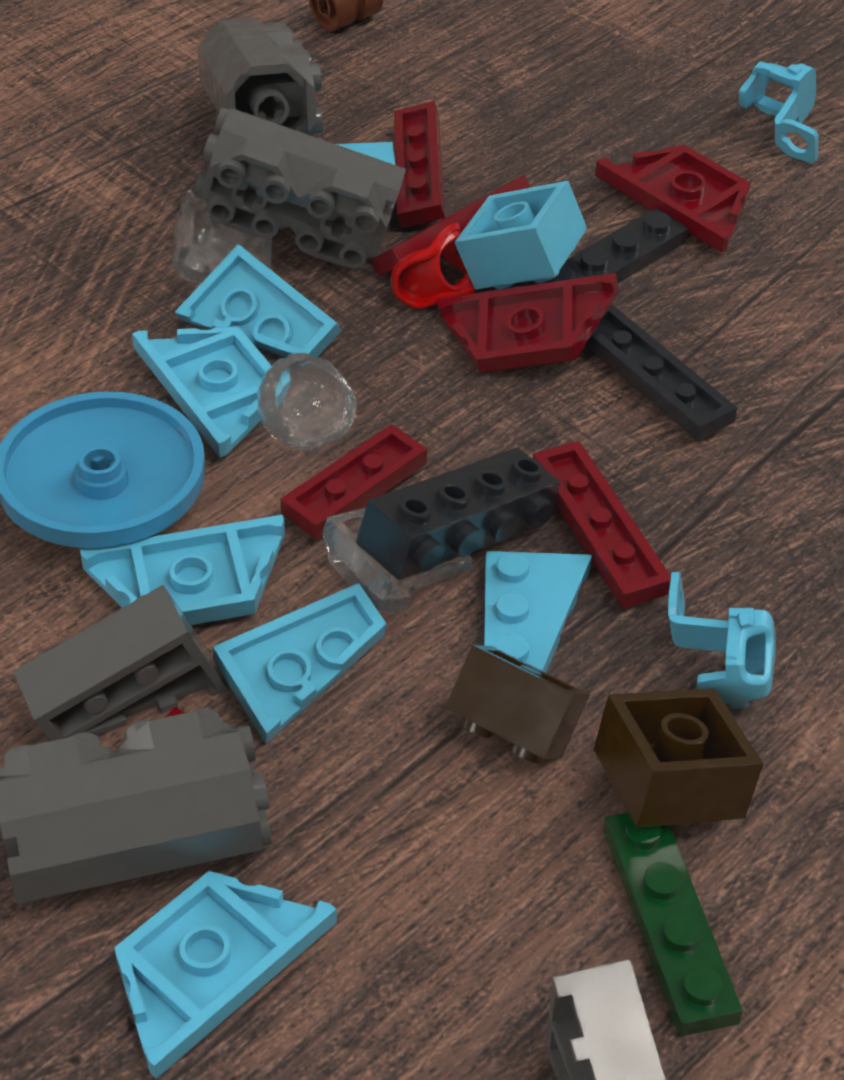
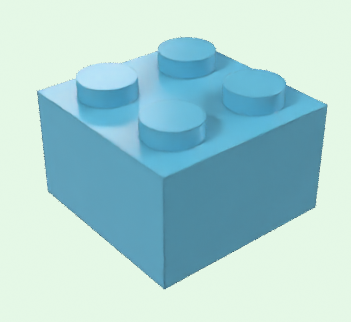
M563 181L488 196L454 243L474 289L494 287V289L501 290L519 282L533 280L535 283H544L555 278L569 255L575 250V246L587 230V226L569 181Z

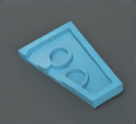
M239 244L175 311L180 320L207 330L215 327L238 326L254 346L307 365H311L342 331L336 321Z
M486 551L484 646H493L547 672L558 647L560 634L568 616H571L581 585L586 581L591 570L592 555Z
M357 583L213 646L212 659L266 745L385 636L386 622L361 585Z

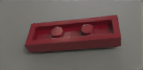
M391 424L280 498L281 514L317 540L364 508L369 499L381 496L426 465L428 449Z

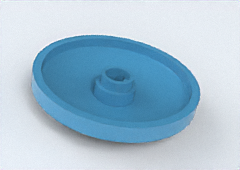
M91 392L51 402L21 419L12 427L0 443V503L4 511L13 522L31 535L68 547H114L137 542L155 535L183 517L197 500L205 480L204 447L201 437L193 424L173 407L156 399L133 393Z

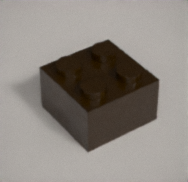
M714 688L608 694L593 749L636 827L745 819L764 764Z

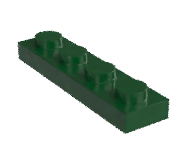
M629 812L606 816L603 832L678 1036L682 1037L740 1024L743 1009L670 826L636 827Z

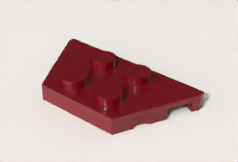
M686 145L667 147L661 151L633 153L631 163L613 165L609 158L596 161V177L651 210L657 208L688 227L690 234L723 253L727 250L747 202L750 182Z
M616 273L440 298L437 299V306L443 321L480 373L576 360L618 294L619 285Z

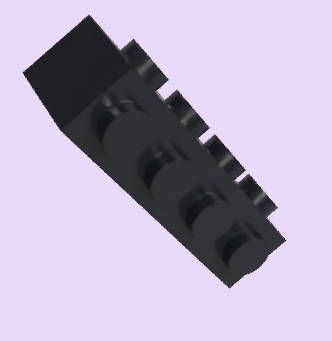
M517 447L369 499L356 544L400 581L420 572L430 571L435 566L458 557L468 556L473 551L496 542H504L511 536L529 529L543 526L554 512L555 505L553 502L561 482L545 470L540 462L529 457Z

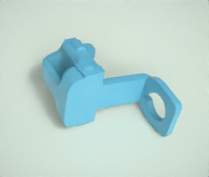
M760 61L739 90V106L746 109L754 103L755 107L759 108L760 111L776 116L775 144L785 154L813 164L818 159V132L801 124L807 118L815 103V68L802 63L792 64L786 68L777 64ZM771 80L793 89L785 103L765 96V89ZM788 133H797L806 141L807 149L798 148L791 142L790 138L785 136Z
M671 572L668 616L673 643L683 648L726 652V671L698 675L697 689L714 688L725 704H730L731 709H745L749 706V701L768 696L773 685L776 657V632L770 613L765 610H754V608H729L728 621L684 616L685 598L681 573Z

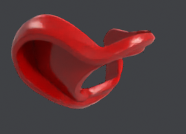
M459 223L447 225L437 234L429 247L413 252L395 264L391 273V288L393 294L401 303L411 308L425 309L437 305V299L473 294L476 291L454 243L461 234ZM441 253H443L448 263L465 274L459 283L450 285L445 280L440 269Z

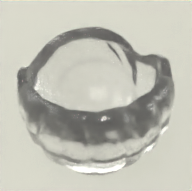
M294 353L288 355L287 358L277 360L264 374L257 393L258 413L264 428L269 431L274 439L296 450L304 452L315 451L328 442L340 439L349 431L355 420L357 410L356 398L347 380L330 361L310 356L307 353Z

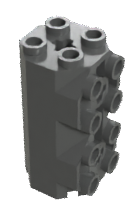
M255 17L221 20L215 27L210 28L205 34L204 40L198 46L200 81L218 114L221 107L226 109L233 108L310 136L323 132L322 111L320 106L316 107L315 91L321 90L322 86L320 66L318 63H312L311 54L303 48L301 40H295L292 28H289L285 22L260 23Z
M221 107L215 124L214 134L210 133L202 156V160L206 161L205 169L208 171L201 169L193 195L201 197L208 204L207 213L211 219L221 223L223 226L261 238L273 237L278 233L279 229L286 228L294 231L296 234L295 243L301 251L308 253L310 256L355 269L363 266L367 259L378 256L406 169L239 110Z
M199 708L189 713L155 720H141L133 723L125 730L124 736L126 741L116 751L101 746L100 738L88 732L78 733L63 739L33 745H19L11 748L3 756L4 767L0 770V827L2 838L5 842L8 857L7 863L16 904L260 851L262 846L272 844L270 827L265 809H269V799L262 772L255 773L251 763L256 761L250 727L235 728L230 724L222 722L217 711L210 708Z

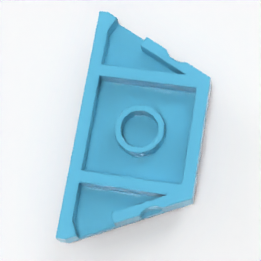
M238 326L215 327L210 330H200L197 328L177 329V338L148 340V331L132 333L133 347L219 458L226 456L286 396L285 381Z
M283 515L152 536L120 546L81 548L82 567L122 608L134 602L137 598L164 585L191 625L256 614L285 536Z
M208 871L115 946L116 961L150 1074L156 1079L332 928L337 923V909L330 903L318 901L316 908L283 899L282 890L260 884L255 886L244 885L237 878Z

